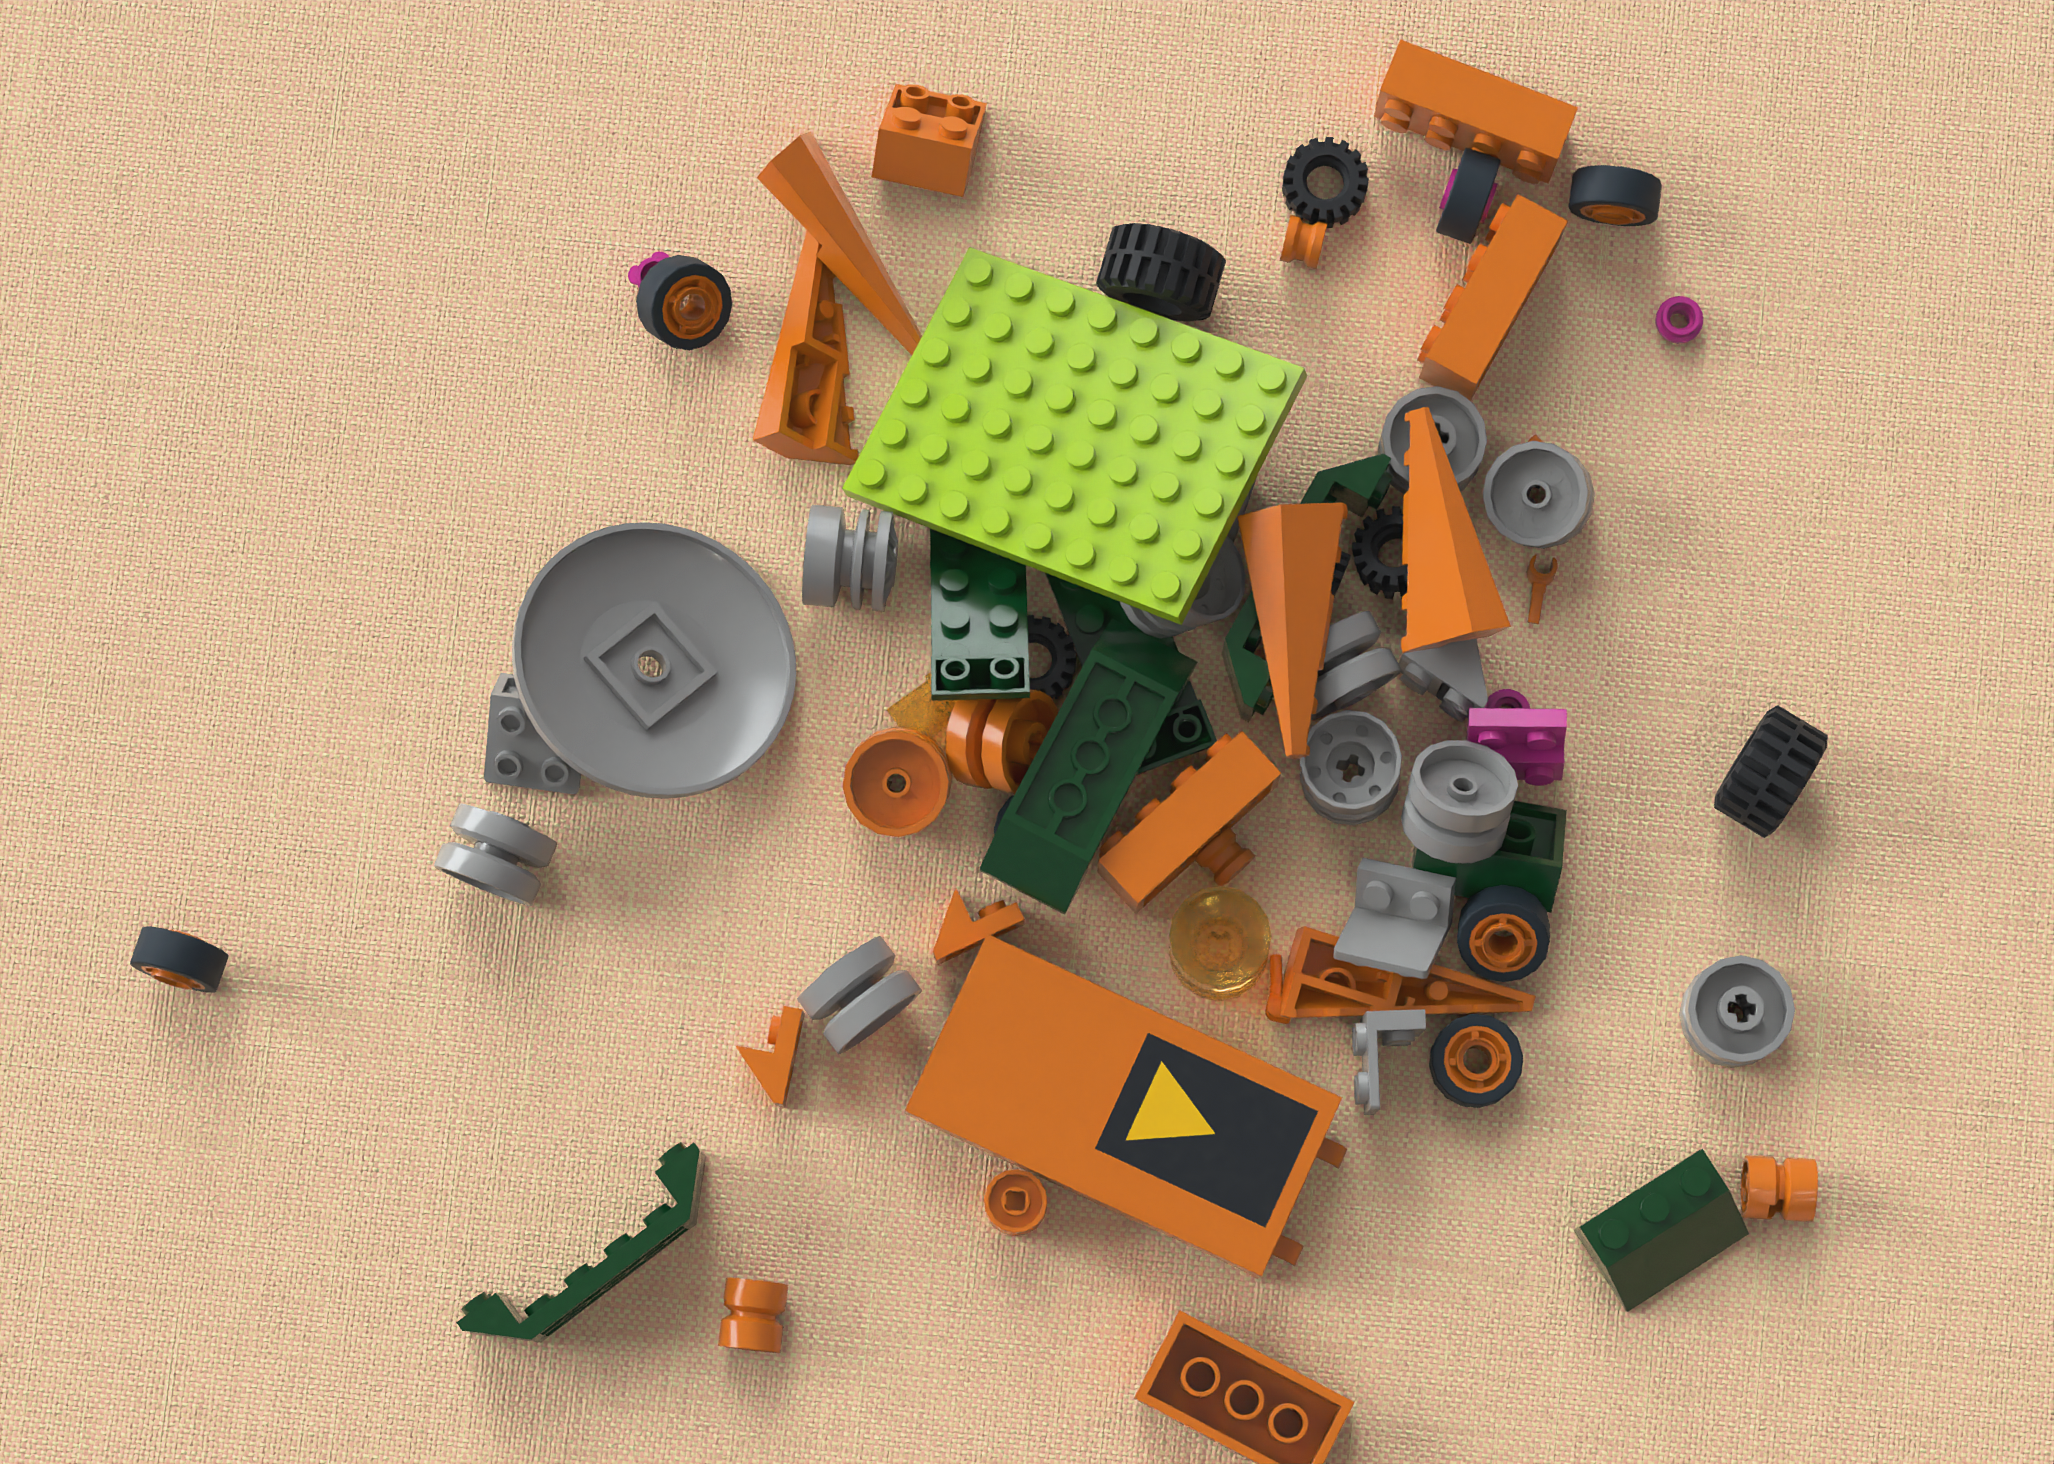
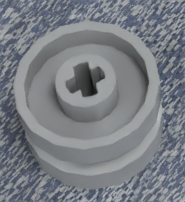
M1438 386L1416 389L1397 401L1387 414L1378 445V455L1385 454L1391 457L1387 472L1394 476L1390 485L1403 495L1409 490V467L1404 466V453L1409 449L1410 423L1405 422V414L1422 407H1429L1461 492L1465 490L1477 474L1483 460L1487 444L1484 420L1474 403L1457 391Z
M1538 441L1514 445L1497 457L1485 477L1483 500L1487 516L1498 532L1517 544L1542 549L1565 544L1579 534L1592 515L1595 497L1590 473L1576 456L1555 444ZM1540 486H1542L1546 491V497L1541 503L1535 504L1536 501L1529 497L1530 491L1533 487L1540 489Z
M1370 611L1354 614L1330 625L1323 670H1318L1314 695L1318 700L1316 714H1311V720L1324 717L1361 701L1401 673L1402 669L1391 649L1376 648L1363 653L1377 642L1381 634V630Z
M1446 740L1428 746L1416 757L1411 772L1408 793L1401 815L1404 833L1416 848L1433 858L1446 862L1474 863L1491 857L1502 847L1506 835L1510 813L1518 788L1515 770L1502 755L1487 746L1467 740Z
M459 803L450 827L457 836L475 844V846L472 848L456 842L443 843L433 866L441 872L481 890L516 903L532 906L541 883L533 873L517 866V862L536 868L547 867L553 857L557 842L531 829L527 824L509 816Z
M881 936L869 940L854 951L841 957L828 967L797 998L812 1020H821L840 1008L842 1009L829 1021L823 1033L838 1054L848 1051L876 1032L905 1009L922 992V989L907 970L896 971L879 982L877 981L891 968L896 957Z
M1741 955L1720 959L1695 976L1683 993L1679 1016L1683 1035L1694 1052L1712 1064L1735 1068L1752 1065L1781 1046L1791 1031L1795 1007L1791 989L1779 971L1763 960ZM1731 1005H1737L1742 1009L1743 1018L1740 1022H1737L1736 1014L1728 1013V1007Z

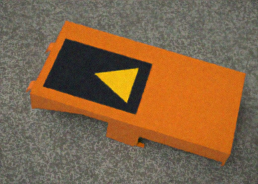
M989 934L986 935L905 1109V1114L1130 1220L1168 1235L1232 1265L1256 1279L1263 1275L1272 1255L1293 1266L1296 1265L1304 1246L1281 1235L1315 1159L1323 1160L1339 1169L1347 1152L1346 1147L1325 1137L1343 1097Z

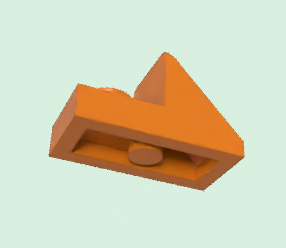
M955 888L933 949L937 965L982 945L987 934L998 938L1025 925V919L1017 902L1006 906L1004 900L988 905L978 911L980 919L972 922L957 888Z
M783 1006L781 1017L773 1015L767 1044L775 1045L774 1053L736 1046L775 1106L783 1108L786 1106L805 1016L803 1009Z

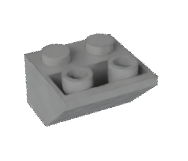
M1477 639L1451 642L1440 648L1402 654L1398 663L1402 669L1401 673L1403 675L1400 677L1402 683L1420 695H1424L1428 691L1440 699L1442 702L1439 707L1457 721L1463 722L1465 718L1468 719L1469 708H1484L1487 704L1488 696Z

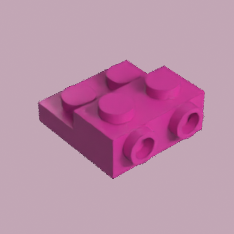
M1469 708L1466 740L1487 746L1502 755L1515 770L1517 780H1525L1527 784L1535 786L1548 785L1553 783L1554 780L1562 781L1565 763L1564 744L1567 729V709Z

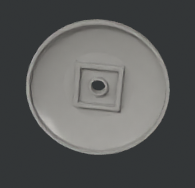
M650 522L625 523L599 529L576 539L552 557L537 574L523 598L514 624L512 638L514 679L520 700L536 731L546 744L577 772L596 783L625 794L645 798H682L702 794L729 783L750 769L764 755L781 731L791 708L796 682V656L790 628L780 604L760 575L736 553L716 540L683 527ZM646 656L656 659L662 669L661 675L658 677L644 675L638 667V659Z

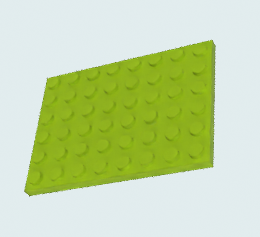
M969 247L842 489L846 496L884 511L893 512L894 515L1182 625L1307 378V373L1304 367Z

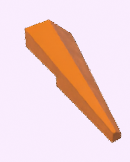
M811 132L799 135L777 154L756 178L822 245L815 255L902 346L913 355L922 337L918 327Z
M806 231L753 441L789 459L852 465L856 463L859 455L858 449H851L848 424L854 421L855 418L854 408L846 406L844 378L850 375L843 305L835 303L833 279L836 276L815 255L822 245Z
M1429 407L1409 411L1405 414V422L1410 423L1409 449L1404 453V466L1409 467V490L1403 495L1402 565L1408 566L1407 593L1402 596V610L1407 611V635L1401 639L1403 653L1440 648L1451 642L1490 637L1511 627Z
M1342 502L1281 504L1237 516L1285 753L1287 757L1293 759L1310 755V747L1307 745L1311 714H1316L1318 700L1314 695L1318 670H1323L1334 602L1331 588L1335 563H1340L1342 549L1338 546L1342 519H1347L1348 514L1347 505Z
M1304 926L1296 931L1284 972L1280 1016L1286 1018L1363 1016L1366 1011L1425 1009V1015L1531 1012L1536 996L1433 964L1428 977L1421 979L1405 977L1398 973L1368 966H1357L1350 962L1337 960L1333 956L1334 947L1339 937Z

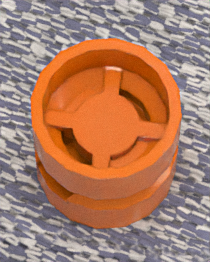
M1745 1156L1740 1189L1741 1214L1743 1218L1770 1220L1775 1213H1780L1785 1221L1812 1222L1814 1220L1818 1195V1171L1815 1159L1786 1158L1781 1165L1777 1164L1774 1157Z
M1019 1169L1004 1171L995 1176L986 1188L984 1196L986 1216L992 1226L1003 1234L1011 1236L1026 1235L1037 1229L1045 1217L1047 1210L1046 1190L1040 1180L1030 1172Z
M726 1278L724 1306L731 1310V1314L721 1319L718 1346L781 1353L784 1326L776 1320V1315L785 1312L789 1285L759 1280Z

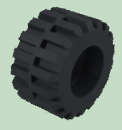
M1121 224L1112 228L1096 284L1110 298L1165 318L1184 322L1200 321L1211 316L1226 259L1206 242L1183 232L1151 224Z
M1779 705L1768 710L1747 740L1715 795L1714 808L1763 838L1772 834L1782 823L1820 762L1827 748L1828 735Z

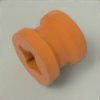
M1290 215L1280 261L1290 263L1293 260L1303 261L1308 268L1317 269L1328 223L1318 221L1312 225L1303 223L1299 216Z
M1229 827L1216 837L1195 858V861L1200 867H1208L1214 874V882L1222 888L1238 875L1256 855L1249 848H1242L1236 842V834Z

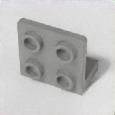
M500 673L490 695L484 780L489 783L577 794L580 788L581 773L563 761L536 731L520 700L514 674Z
M1363 857L1357 868L1355 907L1334 947L1333 957L1357 966H1368L1386 970L1405 977L1427 978L1452 925L1456 878Z
M1425 1009L1366 1011L1360 1019V1023H1355V1027H1352L1353 1056H1362V1072H1357V1075L1354 1076L1355 1105L1364 1104V1115H1375L1380 1110L1377 1038H1382V1046L1411 1045V1042L1415 1041V1037H1419L1426 1030Z

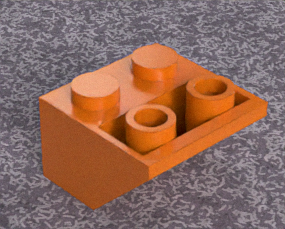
M895 84L878 130L871 177L964 197L972 173L987 103L975 101L971 97L962 94L950 96L932 92L920 85L910 84L904 86Z

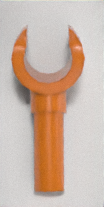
M1537 554L1530 560L1526 571L1527 578L1532 584L1528 623L1539 624L1546 586L1553 581L1558 568L1555 557L1552 558L1550 572L1547 574H1541L1536 571L1534 564Z
M1273 954L1270 955L1271 985L1269 986L1270 993L1265 1014L1271 1021L1289 1024L1291 1018L1280 1016L1283 987L1282 955Z

